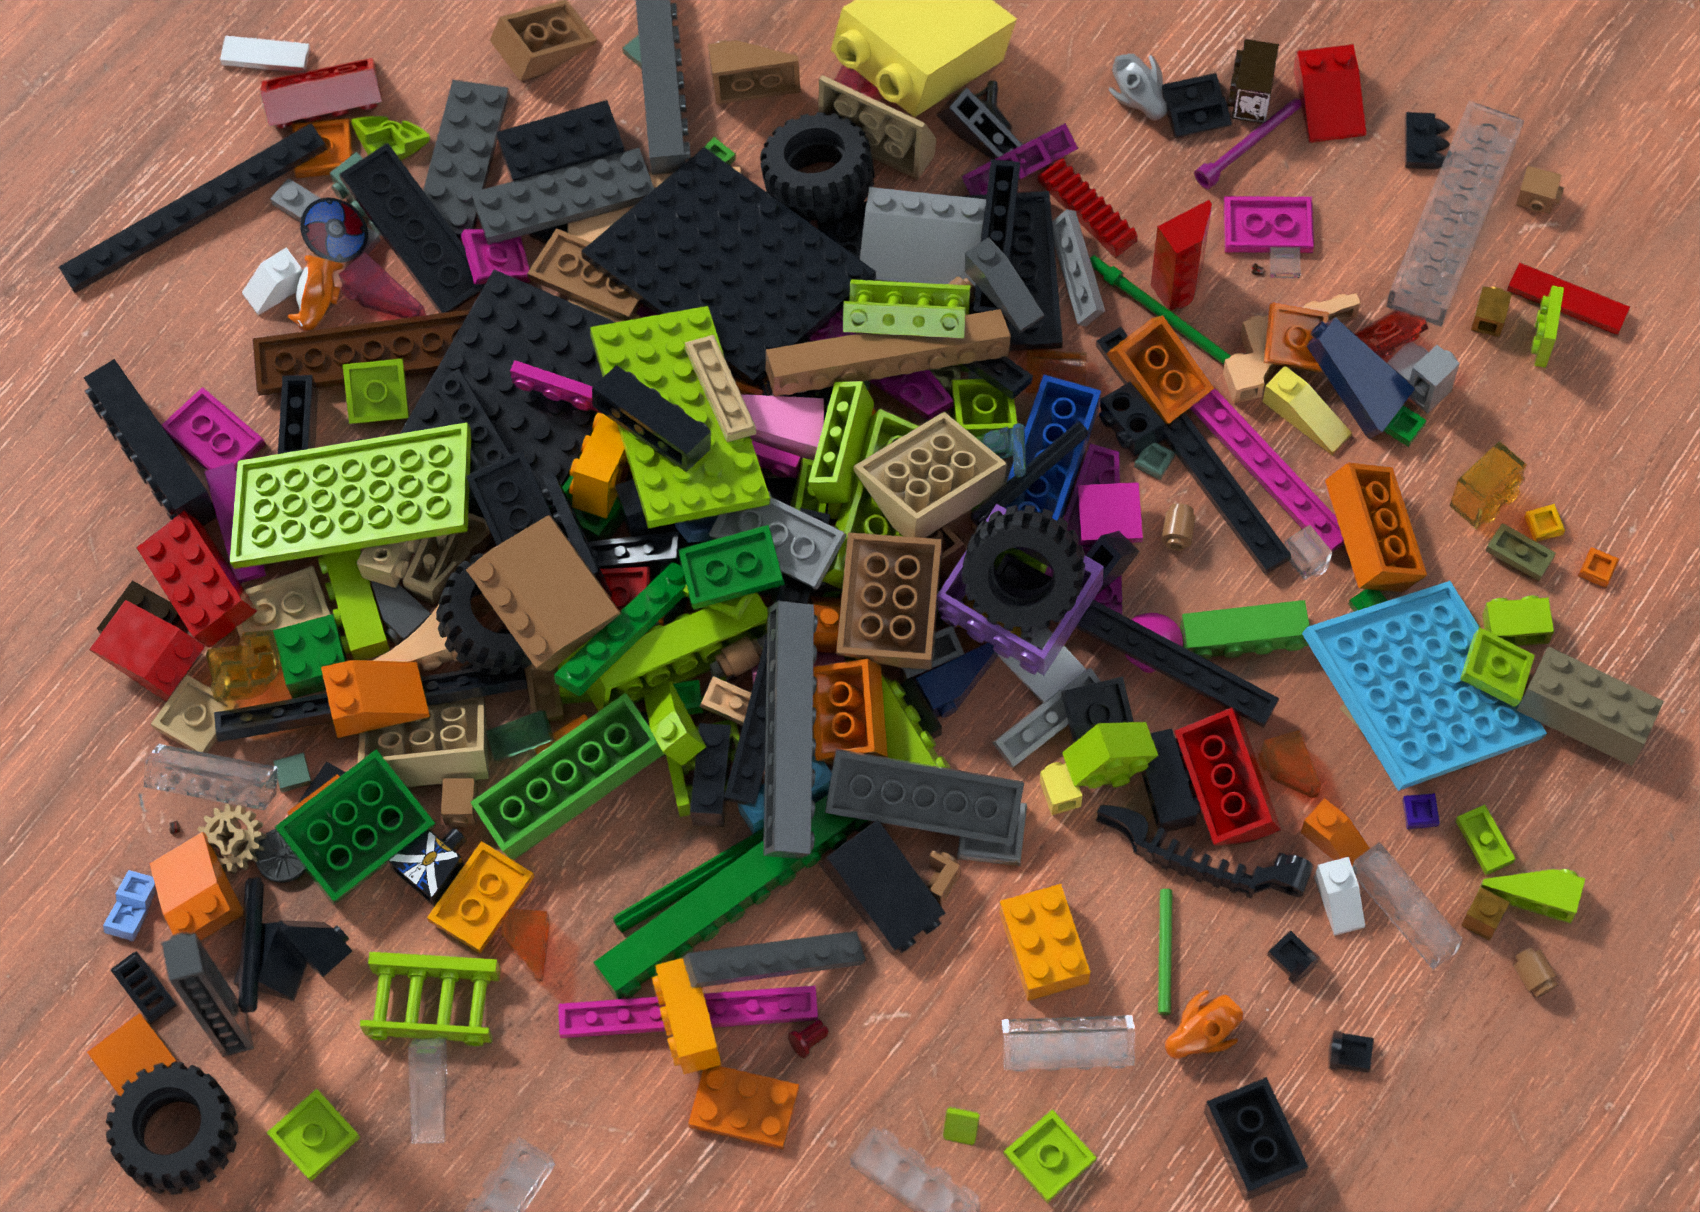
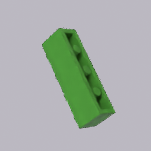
M1305 600L1186 613L1182 614L1180 629L1183 637V647L1209 660L1216 656L1236 658L1243 653L1250 652L1263 655L1271 653L1273 650L1285 648L1288 651L1300 650L1304 646H1308L1302 633L1310 625Z

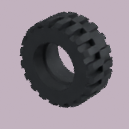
M817 112L813 116H809L808 113L801 115L799 119L794 120L792 118L786 121L785 126H779L773 131V137H768L761 151L760 165L766 192L809 223H811V220H818V223L827 222L826 219L830 218L836 220L842 218L844 213L848 212L850 214L856 210L857 204H862L868 197L869 187H873V179L875 178L870 143L862 128L856 126V123L847 118L843 120L842 116L833 113L831 116H828L825 112ZM817 162L836 163L832 168L819 173L799 172L805 166Z
M1026 505L1023 511H1018L1017 506L1007 507L1005 514L1002 515L1001 511L998 510L990 515L988 522L983 520L979 524L976 533L972 534L963 561L962 583L966 585L965 593L968 600L975 599L973 608L979 614L983 612L988 614L987 621L994 625L999 621L1004 624L1003 629L1013 631L1015 626L1021 627V632H1031L1032 626H1038L1039 630L1048 628L1051 619L1056 623L1065 617V612L1071 611L1082 587L1085 572V563L1083 562L1085 554L1083 546L1078 545L1079 537L1075 530L1068 532V522L1062 517L1058 520L1053 519V512L1044 509L1043 513L1035 512V506ZM1010 548H1031L1041 553L1050 562L1053 568V577L1046 585L1032 590L1018 589L1001 579L994 566L995 559L1000 553Z
M479 553L472 556L469 562L463 561L458 565L455 573H452L447 580L436 611V620L440 622L438 626L439 635L442 638L447 637L444 645L448 651L452 652L455 650L458 653L456 659L462 664L466 661L473 664V670L480 672L482 668L489 669L488 673L491 675H499L502 669H505L506 674L515 673L519 666L525 669L532 665L531 660L511 633L501 634L486 629L477 621L471 609L470 603L472 598L482 594V592L466 569L483 556V554Z
M173 1062L171 1068H167L164 1063L154 1065V1071L148 1073L146 1069L137 1072L138 1079L131 1083L127 1080L121 1086L124 1090L122 1096H114L111 1105L115 1108L114 1113H107L106 1123L110 1130L106 1131V1138L112 1147L110 1152L114 1159L137 1184L144 1188L148 1186L153 1192L161 1194L164 1190H168L171 1194H181L184 1187H188L190 1191L200 1188L199 1182L203 1179L211 1182L217 1177L214 1174L217 1167L219 1166L222 1169L226 1167L229 1162L226 1154L227 1152H234L237 1144L233 1138L234 1135L238 1134V1123L234 1118L237 1114L226 1092L209 1073L205 1074L201 1068L194 1065L187 1068L183 1062ZM175 1102H187L195 1105L201 1114V1124L196 1137L186 1148L173 1154L159 1155L152 1153L144 1143L145 1129L155 1112L165 1105Z

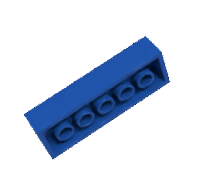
M1043 374L1007 482L1075 423L1080 422L1088 430V436L1007 507L1017 506L1018 511H1023L1026 505L1035 506V512L1043 513L1044 509L1052 511V518L1058 520L1060 517L1063 518L1100 408L1101 390Z

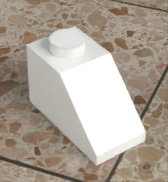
M286 247L261 262L242 291V294L259 316L297 292L299 278L303 270Z
M1349 857L1319 864L1314 879L1334 936L1365 928L1359 885Z

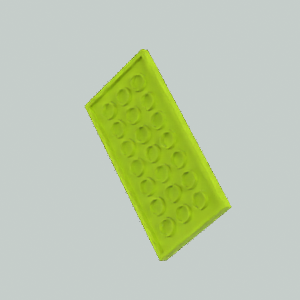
M708 306L590 327V335L603 377L617 365L624 371L633 373L647 387L656 389L663 398L673 405L680 406L687 415L696 421L703 422L711 431L710 450L685 472L618 425L648 528L770 505V496L751 437L748 436L726 442L685 350V342L714 335L723 354Z
M466 422L238 461L230 564L234 569L467 532L469 482L466 476L470 475L471 428Z

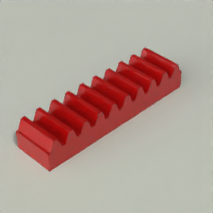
M1064 158L1057 160L1038 175V183L1049 191L1066 210L1076 211L1079 223L1114 258L1137 242L1138 235L1135 228H1130L1127 220H1122L1118 211L1115 213L1112 205L1105 203L1103 196L1098 197L1094 188L1091 190L1088 182H1083L1079 173L1075 174L1071 165L1069 167L1066 165Z

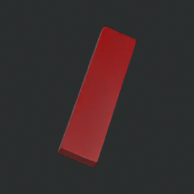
M1519 262L1507 291L1541 304L1542 297L1549 296L1552 285L1564 287L1561 313L1613 334H1619L1630 306Z

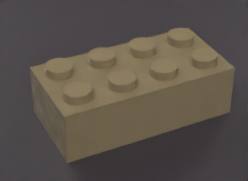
M1548 646L1516 711L1633 766L1645 745L1664 701Z

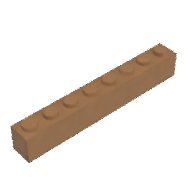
M999 309L965 315L964 338L859 333L766 349V372L774 397L791 395L803 391L832 387L835 382L882 379L889 376L911 374L918 371L940 369L952 365L968 364L973 361L1009 356L1011 336L1002 311Z

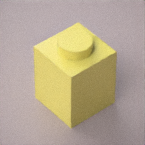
M1055 762L1047 765L1044 770L1040 771V784L1051 815L1082 806L1080 787H1074L1066 763Z

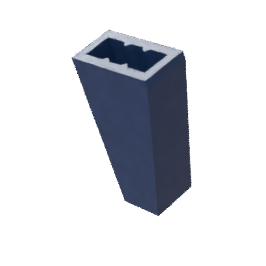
M1336 317L1327 323L1321 321L1310 333L1313 338L1308 343L1307 348L1363 433L1370 439L1384 431L1415 388Z

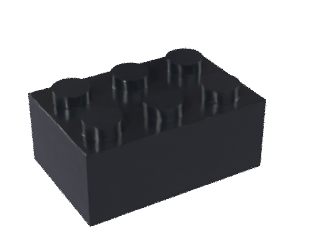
M1267 1077L1206 1101L1204 1114L1244 1201L1305 1177L1309 1166Z

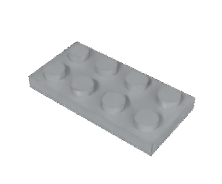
M770 497V505L720 514L708 534L714 540L769 525L781 572L818 590L847 536L843 531Z

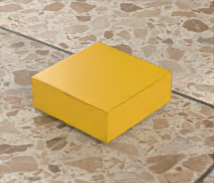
M1555 504L1525 512L1524 517L1534 541L1539 542L1564 535L1565 528Z

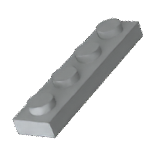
M289 178L270 198L272 205L299 222L306 207L315 200L321 199ZM368 227L366 247L357 257L362 261L380 242L379 234Z
M1067 209L1052 221L1054 246L1077 324L1087 326L1103 314L1105 308L1076 211Z
M1091 668L1086 669L992 742L1010 768L1016 766L1069 724L1061 691L1101 682Z

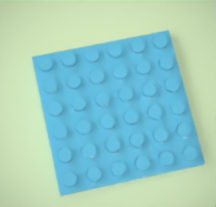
M1451 581L1308 626L1302 633L1398 791L1539 741L1547 734L1539 721L1516 711L1519 704L1514 707L1460 680L1473 635L1478 630L1479 625Z

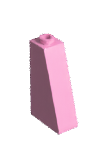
M742 395L756 426V434L750 436L752 441L800 456V461L803 458L814 460L824 424V398Z

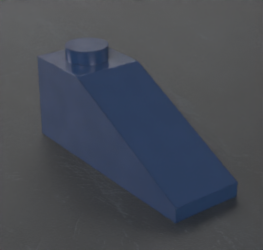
M986 643L916 677V684L936 717L946 718L958 710V707L961 706L998 657V653L993 650L994 646L992 644Z

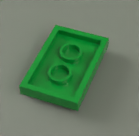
M769 525L678 550L693 609L785 585Z

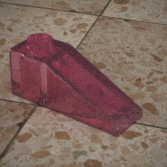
M365 252L339 273L342 284L340 289L350 301L355 299L363 307L401 318L426 315L424 306Z

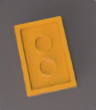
M481 841L428 915V922L481 954L534 879V873Z

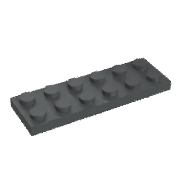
M452 80L423 191L458 239H462L461 234L464 229H475L478 214L471 192L479 191L486 187L498 140L496 132H499L501 129L510 94L508 87Z
M639 148L471 192L487 244L489 245L636 205L654 190V186Z
M836 749L825 813L869 821L879 820L881 823L1013 845L1024 782Z

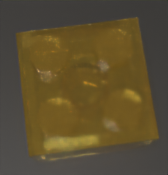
M1499 441L1458 479L1449 506L1475 529L1479 528L1484 522L1486 524L1491 523L1499 514V508L1504 503L1510 505L1520 494L1518 488L1525 480L1523 474L1527 464Z

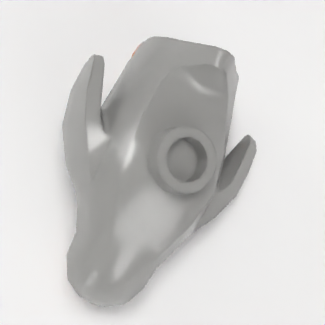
M1133 53L1117 56L1114 59L1112 72L1121 93L1109 87L1111 94L1121 104L1142 111L1151 120L1163 118L1167 112V105L1162 96L1163 74L1155 58L1149 55L1152 66L1150 69Z

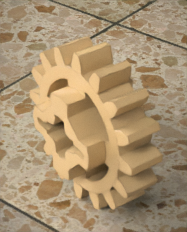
M225 804L224 812L214 808L215 816L210 818L205 815L206 827H198L197 830L205 832L208 843L211 844L213 850L214 848L221 849V855L224 856V859L219 857L216 852L215 854L224 872L227 868L228 872L235 874L237 866L247 870V861L249 859L254 862L258 861L255 855L256 850L264 851V847L259 844V840L265 839L266 834L258 832L263 823L259 820H254L256 814L250 810L246 812V808L241 805L234 809L232 805ZM238 819L245 823L248 830L241 829V823L238 822Z

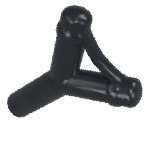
M993 80L989 81L984 90L974 95L1011 131V124L997 107L998 83ZM987 92L986 101L979 99V97H981Z

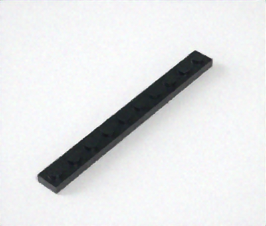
M312 123L62 264L59 266V269L73 292L77 293L326 151L327 147Z
M1119 327L1098 339L1096 347L1125 385L1127 381L1121 376L1106 355L1108 351L1128 337L1123 328ZM1183 412L1171 423L1166 424L1164 422V439L1263 573L1266 575L1291 559L1290 552L1188 415Z
M800 508L799 511L829 525L830 514ZM783 574L785 585L779 586L776 602L808 604L812 587ZM767 636L724 796L725 801L756 807L765 772Z
M1007 553L996 569L1004 582L1022 590L1040 588L1052 579V577ZM1095 600L1092 601L1076 626L1077 629L1227 709L1233 708L1240 716L1263 728L1279 702L1278 697Z
M519 666L515 673L506 674L505 669H502L499 675H491L488 673L489 669L482 668L478 672L470 668L420 678L427 706L528 689L525 670ZM327 693L214 712L218 742L333 722Z

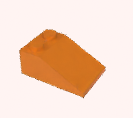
M1163 315L1150 319L1106 353L1127 383L1131 382L1166 424L1171 423L1214 389Z
M349 660L321 667L337 738L430 717L417 662Z
M205 832L199 833L150 863L161 909L173 935L195 933L201 941L243 916L244 911L211 844L208 843Z

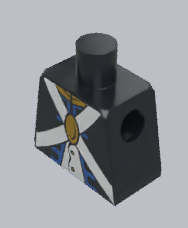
M453 828L442 840L432 831L428 830L388 861L392 870L435 907L464 866L463 860L457 851L467 839L456 828Z

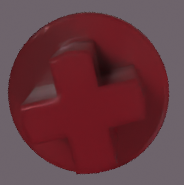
M818 1019L799 1033L796 1031L790 1032L788 1040L794 1051L800 1057L806 1058L810 1055L809 1049L826 1038L829 1030Z

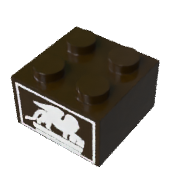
M1245 39L1243 50L1237 49L1228 99V107H1233L1231 119L1262 124L1266 121L1279 44Z

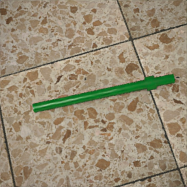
M1095 255L1090 257L1092 268L1104 276L1103 280L1112 287H1119L1155 315H1163L1170 326L1223 365L1225 359L1231 357L1226 351L1123 276L1124 273L1117 267H1110Z

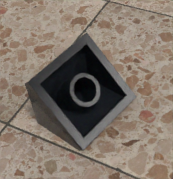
M278 922L262 923L258 991L294 1001L308 963L275 925ZM240 966L238 968L237 974L233 982L234 985L238 986L240 978Z

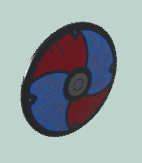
M337 198L315 200L306 207L301 216L300 231L302 238L308 248L320 258L338 263L349 262L357 258L366 247L368 229L365 220L356 208Z

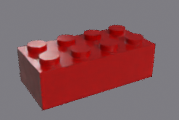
M186 511L181 512L136 547L192 637L208 648H211L257 612L256 607L201 522Z

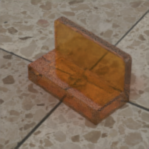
M1027 350L1026 371L1033 375L1032 384L1025 391L1027 393H1037L1043 374L1085 386L1087 352Z

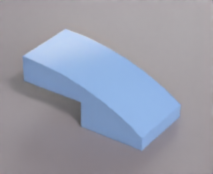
M128 870L115 893L116 903L103 925L104 933L130 941L135 940L156 891L152 876Z

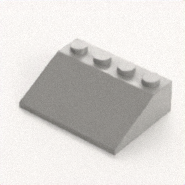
M869 187L860 260L876 271V278L873 281L948 284L958 276L962 279H969L976 289V284L965 272V253L981 243L986 199Z

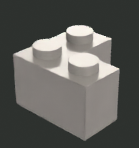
M1411 340L1386 362L1415 388L1409 399L1427 414L1452 391L1460 365L1450 351L1443 350L1440 346L1436 345L1428 352L1424 347L1417 346Z

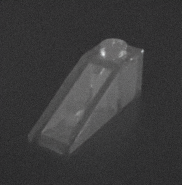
M446 1038L413 1039L408 1047L411 1144L444 1143L447 1090Z

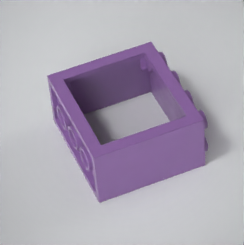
M996 504L990 515L998 510L1003 515L1007 509ZM1016 547L1053 569L1046 557L1038 551L1026 547ZM965 551L937 594L940 618L950 626L956 627L958 624L968 630V636L980 643L986 641L994 646L993 650L1002 657L1009 659L1011 656L1020 661V666L1031 674L1038 672L1045 676L1101 589L1104 566L1084 556L1085 572L1076 604L1071 611H1067L1065 617L1042 649L1003 629L1000 625L990 623L986 617L964 605L962 599L966 595V585L962 583V571L964 568Z

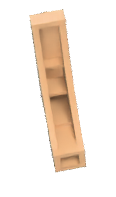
M1357 293L1351 295L1340 294L1331 300L1309 302L1302 308L1329 312L1328 321L1336 317L1340 322L1357 318L1360 301ZM1257 315L1244 321L1240 336L1247 354L1237 353L1229 357V359H1225L1223 375L1233 404L1262 397L1266 381L1278 366L1264 363L1268 316L1262 317Z
M483 593L473 597L471 600V609L476 619L482 618L488 612L494 610ZM439 604L426 621L406 640L373 661L417 662L419 671H431L438 668L442 663L451 660L458 661L456 659L458 653L455 650L449 652L444 645L447 637L442 638L439 635L438 626L440 622L436 620V611Z

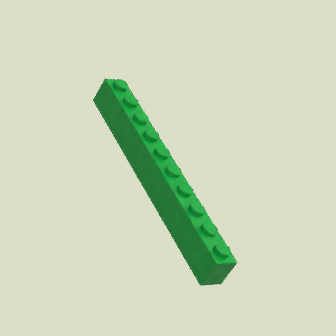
M826 795L815 803V813L811 819V831L814 833L815 842L811 854L800 859L764 856L763 840L595 960L593 964L597 974L617 1000L623 997H632L641 989V984L652 977L658 976L655 965L681 959L687 953H692L693 947L702 940L707 942L713 939L719 933V928L728 922L731 924L738 921L745 914L744 910L754 903L755 905L763 903L771 895L770 892L779 885L781 887L788 885L795 879L798 871L805 866L806 868L813 867L820 861L823 853L830 848L832 850L839 848L846 842L848 835L855 830L857 832L864 830L872 821L825 813Z

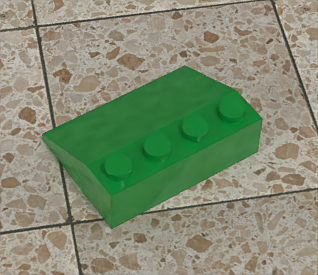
M375 749L274 828L334 906L389 863V859L428 830L431 831L435 826V822L378 750Z

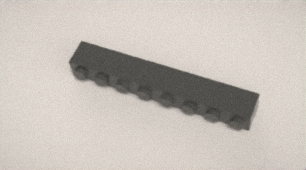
M636 0L652 175L673 173L686 163V159L691 158L690 143L684 142L683 136L689 135L687 118L681 117V112H687L685 95H679V89H684L683 71L677 72V66H682L681 49H675V43H680L679 27L673 26V21L678 20L676 3H671V0Z
M778 601L768 608L764 856L800 859L811 854L815 842L814 833L811 831V819L815 813V803L811 800V792L815 783L812 756L816 750L815 738H812V726L816 720L813 694L816 691L817 680L813 676V664L817 658V648L813 645L814 633L817 629V616L814 615V605Z
M179 933L173 935L170 940L161 942L170 983L222 1057L254 1049L247 1013L245 1014L240 1011L236 995L196 934Z

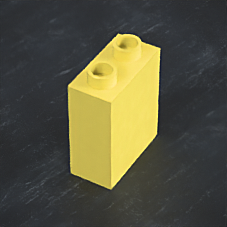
M854 0L842 8L831 51L835 53L841 64L856 70L876 86L886 100L896 102L915 118L1002 62L1017 19L993 0Z

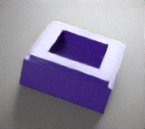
M1435 793L1403 796L1402 801L1407 829L1439 826L1440 821Z

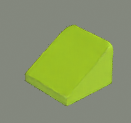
M952 1107L947 1108L943 1138L949 1141L974 1145L980 1114Z

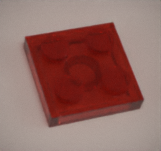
M1394 310L1356 332L1355 335L1379 357H1386L1393 354L1395 348L1403 343L1417 340L1420 334L1429 328L1425 318Z

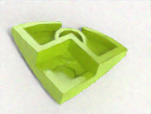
M366 116L352 119V126L368 155L388 143L399 159L403 160L430 141V135L426 131L405 120L402 121L401 125L396 121H388L386 116Z

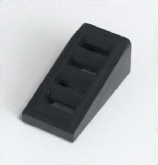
M137 951L111 969L113 975L150 1024H153L177 1006ZM146 975L148 976V979H146L136 988H131V986L135 984L137 981H139L141 978H143ZM153 986L157 988L153 992L148 994L146 997H144L142 1000H140L139 996H141L147 990H149ZM162 995L163 1001L150 1010L146 1008Z

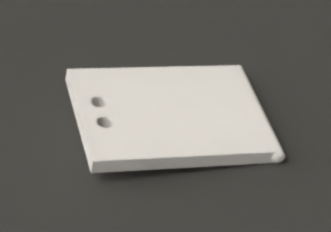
M1032 626L1031 632H1023L1020 638L1035 647L1039 646L1043 649L1052 636V632L1048 628L1039 630L1038 626ZM1063 646L1045 676L1038 672L1031 674L1020 666V661L1011 656L1007 659L998 654L999 658L1042 703L1086 670L1065 646Z

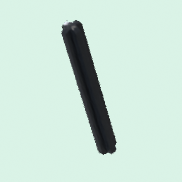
M1080 422L1071 426L971 513L972 522L979 526L983 520L986 521L996 504L1003 508L1007 507L1088 436L1086 427Z
M259 877L248 878L245 882L238 1007L245 1014L255 1012L258 1003L264 884Z

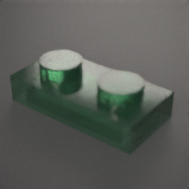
M544 710L486 731L495 761L507 759L554 741L547 713Z

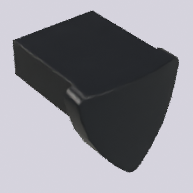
M1291 930L1267 954L1289 976L1288 980L1293 984L1304 978L1320 959V956L1313 952Z
M1334 1030L1328 1053L1329 1069L1343 1068L1369 1073L1374 1038L1346 1034Z

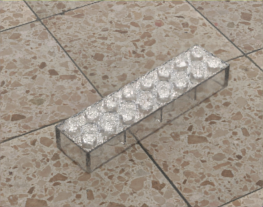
M1472 101L1468 102L1390 289L1387 308L1440 327L1443 326L1519 140L1524 119Z

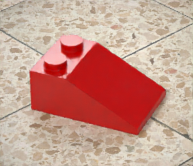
M1354 44L1297 51L1293 71L1299 99L1302 103L1301 109L1309 143L1366 136L1360 73Z
M125 600L89 650L167 702L198 660L205 646L176 626Z

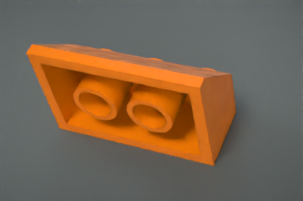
M861 659L813 667V676L817 680L816 691L813 694V707L816 709V720L813 725L816 741L815 760L834 761L836 749L888 757L881 665L869 659Z

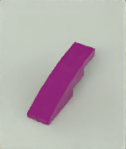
M1066 123L994 160L1020 162L1021 179L1077 150L1078 147ZM991 161L961 176L970 195L987 194Z
M234 463L204 471L229 560L237 470ZM264 564L238 569L232 567L233 573L240 584L267 576Z

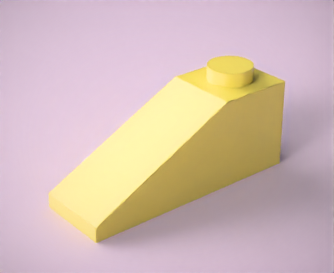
M1284 366L1265 386L1263 403L1329 454L1333 455L1351 436L1352 432L1315 390L1288 367Z

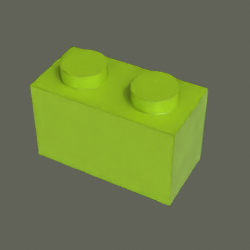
M1535 595L1523 597L1521 600L1496 598L1486 603L1482 613L1484 629L1516 646L1549 644L1554 633L1549 598H1539Z

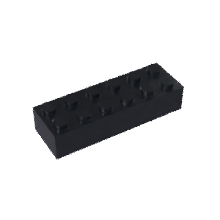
M111 360L83 377L88 386V389L84 390V392L91 401L94 411L100 419L104 420L114 440H118L122 446V451L130 463H134L139 476L146 485H149L159 505L163 506L167 511L169 519L172 520L181 512L186 511L204 526L217 518L214 505L207 490L116 360Z

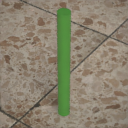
M1161 889L1159 905L1158 1014L1170 1015L1172 890Z

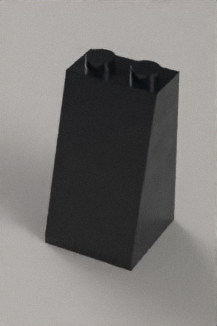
M879 820L872 823L818 863L889 953L897 949L900 953H903L916 943L913 937L922 930L927 935L942 924L939 918L945 914V911Z

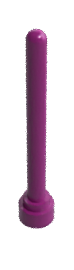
M1298 98L1292 99L1216 162L1201 165L1194 171L1197 182L1205 189H1210L1219 181L1221 172L1300 109L1302 105L1301 100Z

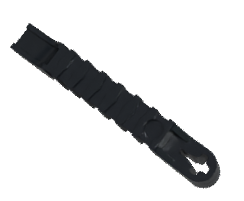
M1101 805L1097 811L1096 821L1123 833L1131 843L1133 853L1143 856L1145 861L1158 863L1165 870L1170 868L1178 871V874L1181 876L1186 874L1194 877L1195 881L1198 882L1203 880L1212 883L1213 887L1216 888L1222 886L1228 888L1232 893L1237 891L1245 893L1249 898H1252L1254 893L1270 888L1291 896L1301 897L1314 868V865L1305 858L1278 853L1273 866L1265 868L1257 866L1252 876L1245 873L1247 868L1240 863L1237 864L1234 873H1229L1227 870L1230 864L1225 859L1220 860L1216 869L1210 867L1212 857L1208 854L1202 856L1200 863L1193 861L1196 855L1194 849L1187 848L1183 857L1177 855L1180 842L1174 838L1170 841L1166 850L1160 848L1167 835V831L1162 827L1158 828L1151 843L1146 842L1148 823L1146 818L1138 812L1110 805Z

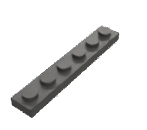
M857 931L692 952L687 953L683 961L691 987L699 988L859 966L866 961Z

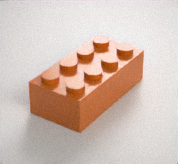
M1348 462L1325 479L1358 588L1404 592L1427 576L1393 467Z

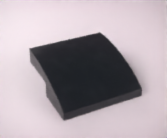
M1217 73L1163 84L1162 96L1167 105L1166 113L1175 138L1232 125L1226 98L1222 97Z

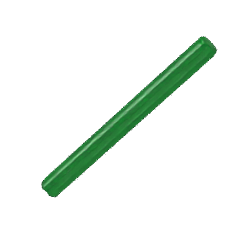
M764 828L614 915L613 921L620 932H624L695 890L764 840Z

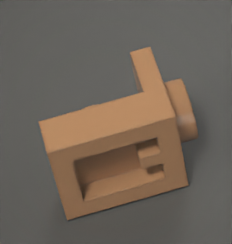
M932 851L929 856L930 866L941 873L937 871L934 873L928 888L942 907L960 877V865L957 864L958 861L953 856L945 852L939 854Z

